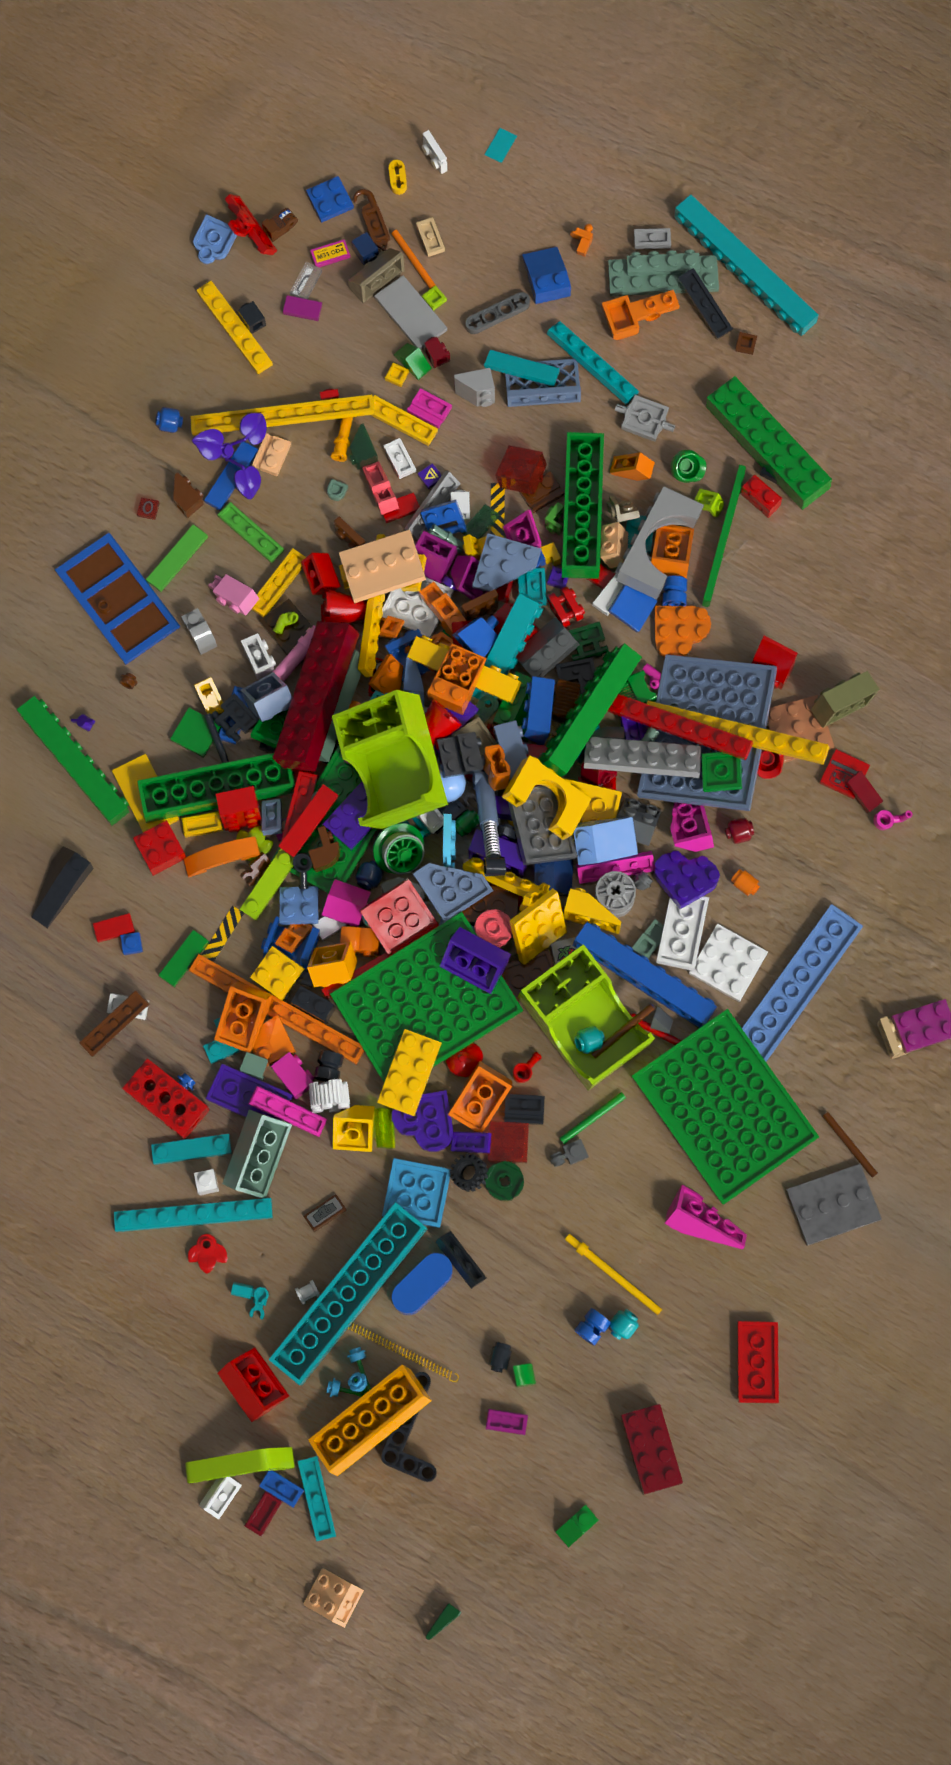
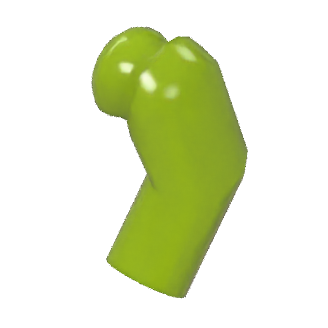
M288 612L280 615L273 631L282 634L285 626L298 621V614Z

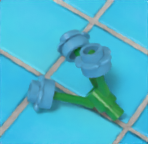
M361 1347L350 1350V1355L347 1356V1358H350L351 1363L357 1362L360 1373H354L349 1378L348 1386H350V1389L340 1387L341 1381L335 1380V1378H333V1382L329 1381L326 1393H330V1397H338L339 1392L362 1397L372 1389L361 1362L362 1359L366 1358L364 1353L366 1351L361 1350Z

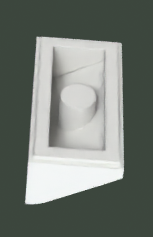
M231 1477L216 1479L199 1506L217 1519H220L242 1485Z

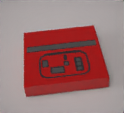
M836 749L820 780V784L854 799L855 796L845 782L858 771H862L866 776L870 765Z

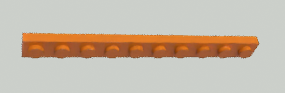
M198 954L189 969V972L226 993L229 992L230 986L236 982L264 991ZM272 996L267 1012L269 1017L273 1018L278 1015L285 1026L328 1050L343 1055L346 1060L357 1065L364 1053L360 1043L279 998Z

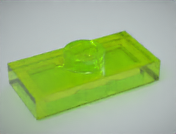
M374 1109L377 1148H395V1133L392 1121L393 1109Z

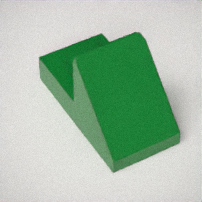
M585 1505L555 1533L569 1548L599 1520Z

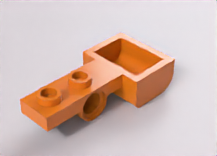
M674 290L630 303L629 297L626 295L603 302L601 305L614 340L638 334V321L644 319L646 321H654L661 314L677 310L680 306Z

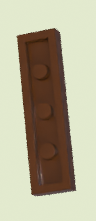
M135 990L79 1043L91 1057H94L150 1005L149 1002L138 990Z

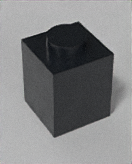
M254 301L245 303L238 310L239 318L251 334L266 326L265 317Z

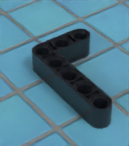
M418 1372L415 1374L417 1379L420 1376L428 1379L427 1385L423 1387L426 1393H428L431 1386V1378L425 1372ZM420 1411L412 1416L410 1424H402L389 1435L382 1451L381 1459L388 1467L428 1483L435 1480L437 1476L436 1468L426 1461L403 1452ZM398 1432L404 1435V1440L400 1444L393 1441L394 1434ZM390 1451L396 1454V1460L392 1463L385 1460L386 1453ZM408 1459L415 1462V1467L410 1471L405 1470L403 1466L404 1462ZM426 1467L432 1468L434 1472L433 1476L429 1479L422 1476V1471Z

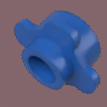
M183 1073L181 1077L177 1076L180 1080L178 1082L185 1089L194 1090L195 1081L186 1073Z

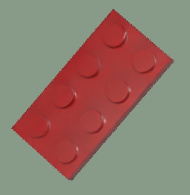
M738 1321V1403L778 1404V1322Z

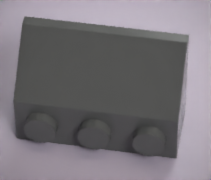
M555 616L526 642L523 651L518 652L516 658L531 676L543 678L556 664H559L580 644Z

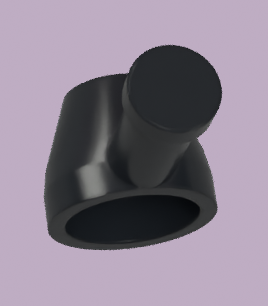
M300 853L293 859V866L300 873L299 889H308L307 871L311 869L312 861L309 854ZM302 858L307 859V864L302 862Z

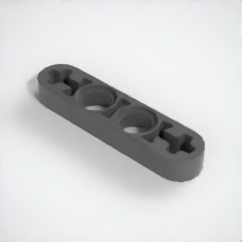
M524 292L517 293L469 316L465 323L467 332L478 334L527 310L530 306L529 295ZM519 299L525 301V304L519 303ZM503 306H509L511 308V311L509 313H503L501 311V308ZM490 313L495 318L492 321H488L485 319V315ZM471 322L477 324V327L474 328L473 326H471Z

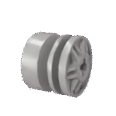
M612 871L604 874L599 879L596 885L595 899L615 917L625 916L634 905L636 887L633 880L627 874ZM612 890H619V894L612 895Z

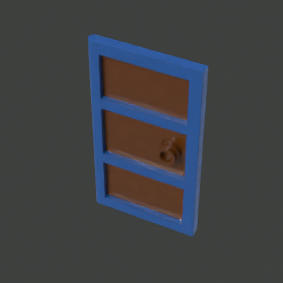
M110 533L55 569L58 576L125 665L180 628L179 623Z

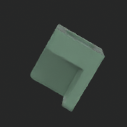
M246 1052L240 1072L263 1081V1074L268 1060Z

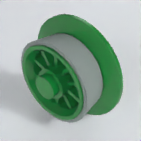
M397 823L382 830L373 846V857L376 864L382 870L393 874H407L414 871L421 864L424 857V840L419 830L407 823Z

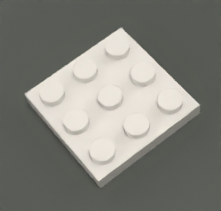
M429 578L422 581L420 591L432 582H435L444 594L447 593L450 598L454 593V589ZM401 588L390 592L382 608L383 618L391 616L405 621L402 628L408 631L419 629L422 635L429 638L432 637L440 621L419 596V591H402Z
M717 924L696 960L695 970H690L689 975L740 1002L768 951Z

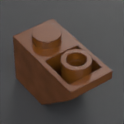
M177 472L174 480L173 500L175 506L186 518H189L204 505L203 494L197 488L193 489L191 482L185 475L182 477Z

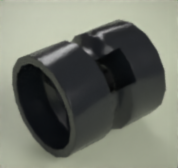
M320 1050L317 1060L320 1065L316 1067L313 1078L323 1082L339 1079L341 1072L338 1068L342 1067L344 1056L339 1053Z

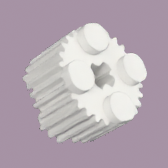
M341 1079L328 1080V1082L320 1083V1085H318V1082L309 1084L312 1113L323 1112V1109H329L330 1113L340 1112L341 1109L350 1108L349 1089L346 1081L342 1082Z

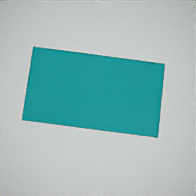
M500 128L484 155L502 163L517 135Z

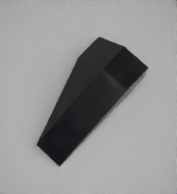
M63 846L51 861L32 918L48 929L94 869L91 862L75 851Z

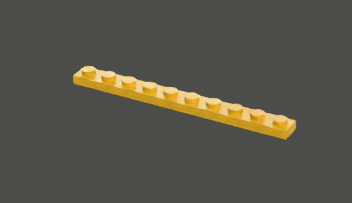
M373 395L191 416V432L193 436H196L208 429H217L220 432L240 430L241 419L249 413L263 414L267 427L374 415Z
M647 701L648 705L753 741L752 747L822 765H824L829 750L828 744Z

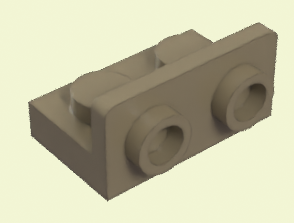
M613 495L609 496L610 502H607L608 512L611 513L612 517H615L617 522L640 518L639 510L633 502L622 501L618 504Z

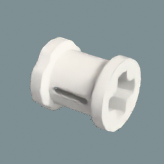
M313 1280L300 1289L295 1288L303 1305L305 1301L315 1296H320Z

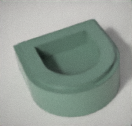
M331 479L327 487L328 497L334 501L343 499L349 488L348 485Z

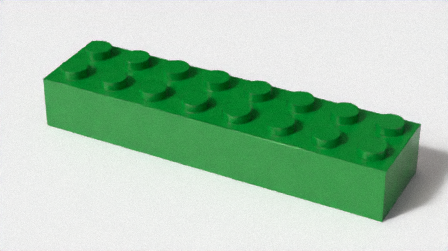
M736 376L707 397L706 408L762 468L763 466L766 468V471L777 480V484L801 510L805 509L830 489L832 478Z
M567 432L562 578L599 579L604 433Z
M625 643L619 647L615 646L611 652L608 651L602 659L604 661L603 664L599 665L593 672L594 678L590 679L584 686L585 692L576 698L574 702L576 704L575 707L571 708L565 715L566 721L564 724L561 723L556 729L557 735L546 744L547 750L545 753L542 752L537 758L540 760V763L547 768L553 769L560 777L568 773L641 660V655Z
M272 753L138 780L146 823L218 809L217 793L254 786L258 800L292 794L295 788L292 770L279 765L272 759L274 755Z

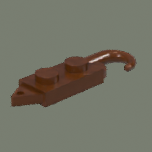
M360 189L355 192L353 202L357 203L359 195L367 196L369 204H366L361 210L363 220L373 242L382 251H386L390 236L379 206L371 191Z

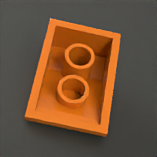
M667 525L656 530L651 563L660 572L667 575V577L682 576L687 578L694 528Z
M240 982L231 985L214 1040L251 1053L273 995Z
M479 1061L448 1115L476 1132H483L512 1088V1080Z

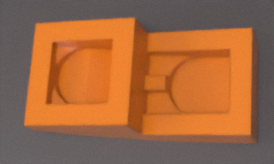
M387 616V618L382 617L380 621V635L378 637L397 638L405 621L391 616Z
M290 924L288 929H284L275 944L293 953L311 932L312 925Z

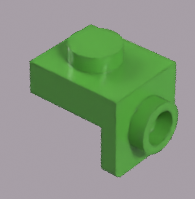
M559 502L548 509L547 517L545 518L546 529L558 535L562 533V526L557 521L564 513V505Z

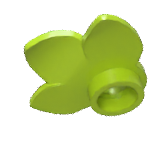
M262 826L254 827L249 833L244 830L238 832L236 840L256 837L260 853L267 854L271 851L274 842L265 840Z

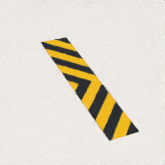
M491 483L490 534L504 538L505 483Z
M234 906L231 907L202 953L203 957L212 962L215 961L244 915L243 911Z

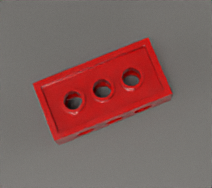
M148 1058L122 1088L126 1094L184 1140L187 1139L210 1111L206 1104ZM156 1084L154 1090L147 1091L148 1085ZM164 1096H171L169 1102L162 1103ZM179 1108H186L185 1113L182 1115H177V1110Z

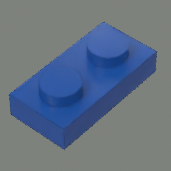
M268 1471L259 1487L293 1508L304 1492L302 1488L274 1471Z

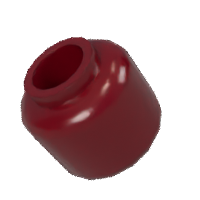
M745 817L730 820L728 828H725L727 839H731L734 844L750 841L754 835L751 820L748 821Z

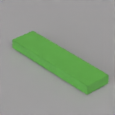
M231 502L217 514L224 523L271 564L283 553L284 548Z
M193 524L148 576L146 581L162 592L205 542L208 535Z

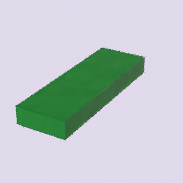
M193 930L158 976L175 988L192 966L198 954H201L208 945L209 940Z

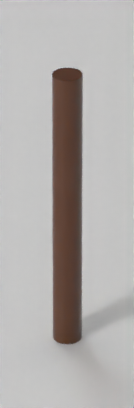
M651 1003L648 1004L605 1040L601 1049L592 1052V1056L595 1059L654 1011L655 1007Z
M829 1112L824 1114L822 1117L872 1178L876 1176L878 1172Z

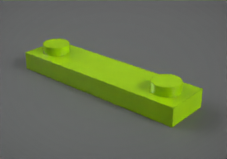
M282 849L279 850L240 908L241 911L257 921L292 869L294 858Z

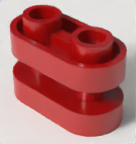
M567 586L559 590L560 596L558 597L555 593L546 596L551 610L564 627L570 625L569 619L571 618L576 622L584 618V608L576 602V594L572 588L569 589ZM561 603H565L569 610L568 612H565Z

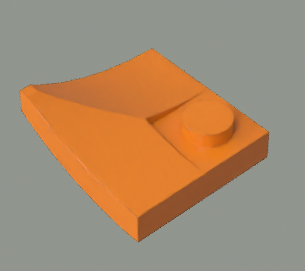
M278 1015L263 1023L252 1049L254 1055L268 1060L267 1066L277 1062L289 1052L291 1054L296 1053Z

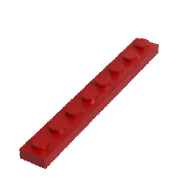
M620 694L617 695L608 709V712L743 760L747 759L753 746V741Z

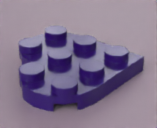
M679 851L662 855L657 859L654 866V876L657 882L679 909L686 907L713 891L720 877L716 865L709 861L707 857L700 856L688 860Z
M447 1090L423 1094L415 1116L396 1109L392 1111L394 1127L402 1135L415 1136L417 1144L422 1150L439 1152L451 1144L453 1125L451 1116L448 1115L450 1108Z

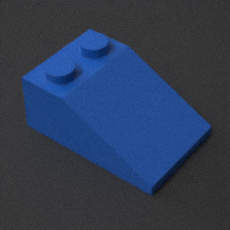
M558 247L522 254L535 304L571 296V284Z

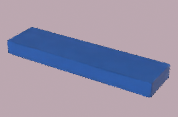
M241 442L231 459L247 468L256 457L258 449L246 442ZM228 462L204 502L221 511L236 488L234 474L242 469Z

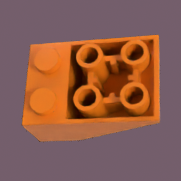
M451 644L427 692L428 701L432 702L435 699L445 708L463 715L471 700L486 658Z

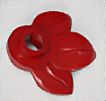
M211 1234L201 1235L197 1240V1244L192 1246L188 1252V1261H198L200 1269L206 1274L213 1270L216 1262L226 1263L228 1259L225 1247L218 1244L215 1237ZM209 1241L210 1246L204 1247L203 1242Z

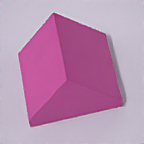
M531 510L525 511L503 526L507 539L537 548L542 546Z
M335 879L329 891L322 916L352 927H358L362 918L360 909L367 905L371 892Z

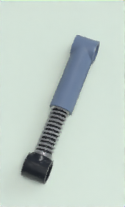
M481 770L478 773H473L472 779L473 788L476 792L479 824L483 831L485 845L484 875L505 876L506 862L505 857H502L500 854L497 831L499 822L495 793L489 785V775L484 770Z

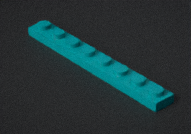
M271 1198L114 1212L115 1232L273 1219Z

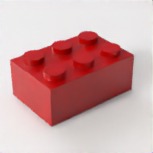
M254 786L216 794L219 813L225 831L236 832L243 827L254 828L262 824L259 802Z

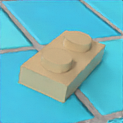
M434 218L417 222L416 227L427 256L430 257L445 252V247Z

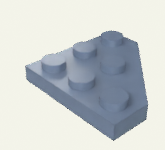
M488 533L472 588L485 592L496 590L528 571L534 570L537 567L541 548Z
M431 863L413 873V876L444 923L493 892L483 874Z

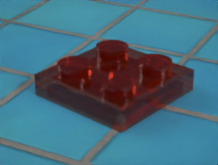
M490 1121L489 1133L492 1135L488 1161L527 1163L529 1123Z

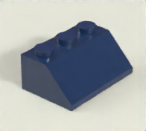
M573 859L535 864L534 884L539 886L544 882L550 885L549 891L553 888L558 892L559 896L568 897L569 891L572 889Z

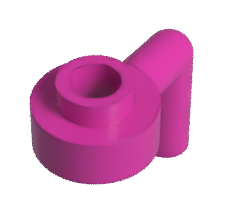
M882 810L875 814L873 821L879 830H887L894 823L904 822L911 818L913 814L908 810L900 815H892L891 812Z

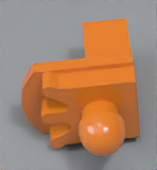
M586 224L584 230L577 227L575 231L570 233L571 237L580 240L576 251L577 254L584 257L593 240V233H591L593 226L591 224Z

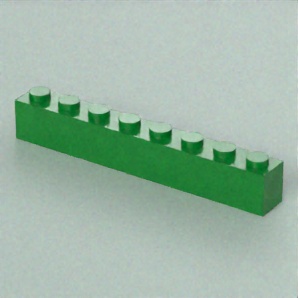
M34 695L17 709L19 715L110 825L113 826L130 813L127 807L129 803L123 796L119 798L116 794L118 791L111 782L107 783L104 780L106 776L102 770L94 768L92 758L88 754L84 756L81 752L83 749L76 740L73 742L70 739L71 734L65 726L61 728L58 724L59 719L53 712L50 714L46 710L48 708L46 703L42 699L38 700Z

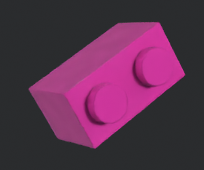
M289 1052L274 1063L271 1068L297 1100L309 1090V1084L313 1083L312 1080L315 1078H313L308 1069L306 1071L303 1070L300 1066L303 1063L296 1054L292 1056Z

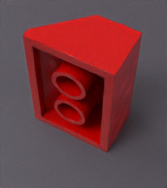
M255 1347L231 1360L217 1373L251 1422L262 1417L289 1397V1394Z

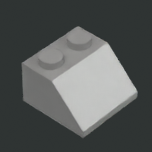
M490 368L454 375L455 394L477 407H487L495 403V386Z

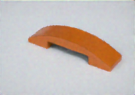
M256 837L242 838L215 845L184 858L187 875L192 877L207 872V869L239 859L242 861L259 856L260 851Z

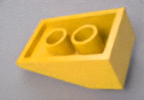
M570 889L564 909V920L585 925L586 922L594 923L601 930L616 934L620 933L621 921L589 893H586L584 889Z

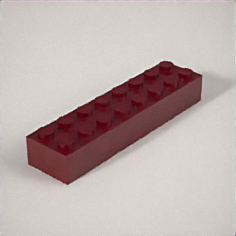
M317 621L272 758L283 768L316 771L331 725L332 715H334L359 637V633L349 623Z

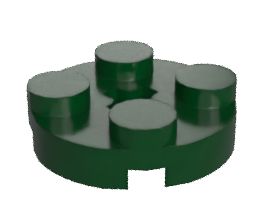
M503 1161L492 1165L486 1173L488 1179L485 1178V1185L488 1193L494 1199L512 1201L520 1195L524 1187V1177L516 1164ZM507 1176L510 1184L501 1186L499 1179H504Z

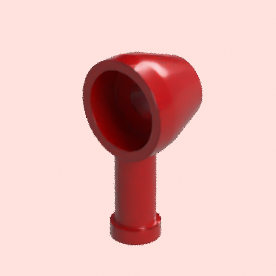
M534 1052L526 1063H518L512 1071L513 1080L516 1083L529 1081L532 1077L531 1068L542 1059L541 1055L538 1052Z

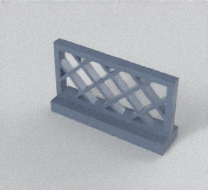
M575 359L535 361L560 368V372L566 377L562 381L557 379L555 383L558 385L556 387L549 388L546 384L535 382L539 387L531 389L528 386L533 381L528 380L524 384L518 380L520 377L505 374L508 407L581 402L578 362ZM567 365H574V369L570 373L563 369ZM571 379L576 383V386H567L565 383ZM514 383L521 386L519 390H510Z

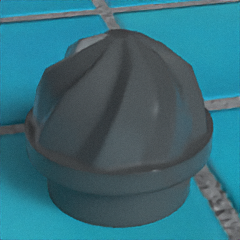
M642 870L636 874L633 882L636 889L645 890L651 887L650 884L653 880Z

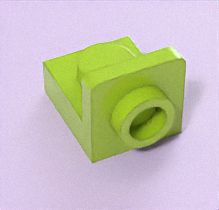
M699 489L694 501L703 504L702 510L711 512L713 517H718L724 507L723 499L716 492Z

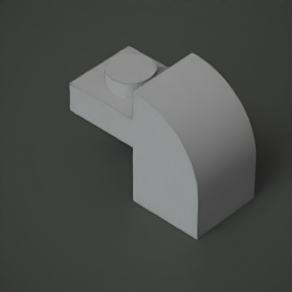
M198 608L181 616L200 655L217 647L215 638Z

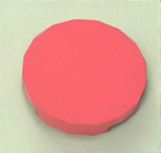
M487 910L477 918L474 926L475 933L485 941L501 947L511 939L512 930L509 922L511 919L500 910Z

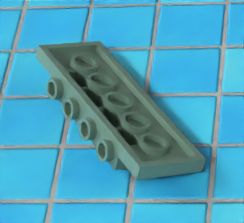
M671 250L666 252V254L652 251L648 255L633 252L626 259L608 260L610 296L651 295L674 290L675 293H686L678 277L692 268L695 269L709 292H719L717 257L715 255L699 256V253H695L694 250H686L684 253L679 254Z

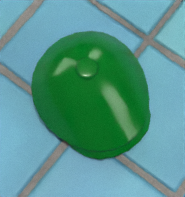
M682 450L675 454L670 467L675 479L680 482L690 483L700 481L704 477L707 464L705 459L695 451Z

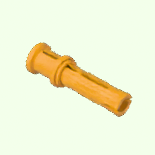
M353 417L342 418L338 437L334 439V452L331 453V458L335 461L345 462L347 460L346 451L350 446L348 438Z

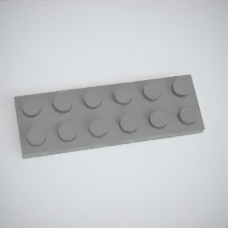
M590 737L586 743L584 768L699 778L701 746Z

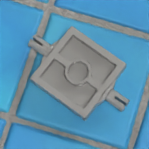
M635 395L628 407L618 403L615 407V411L625 414V419L621 426L622 430L656 442L662 429L674 432L676 425L666 422V416L669 411L667 406Z

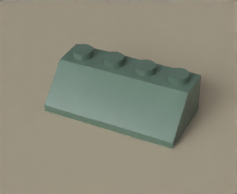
M249 1110L222 1184L240 1192L266 1198L292 1124Z

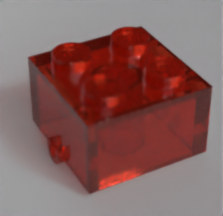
M509 445L495 474L500 488L534 495L539 482L542 483L543 473L547 466L543 452Z

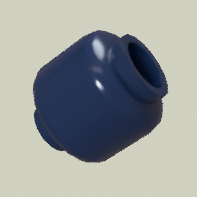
M375 861L362 863L355 876L358 886L365 890L377 888L383 877V871Z

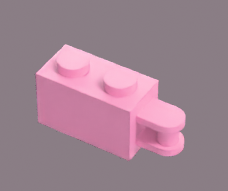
M227 574L223 578L216 575L212 584H208V587L213 590L217 597L216 601L222 606L228 605L236 614L240 612L246 616L259 600V597L252 588Z

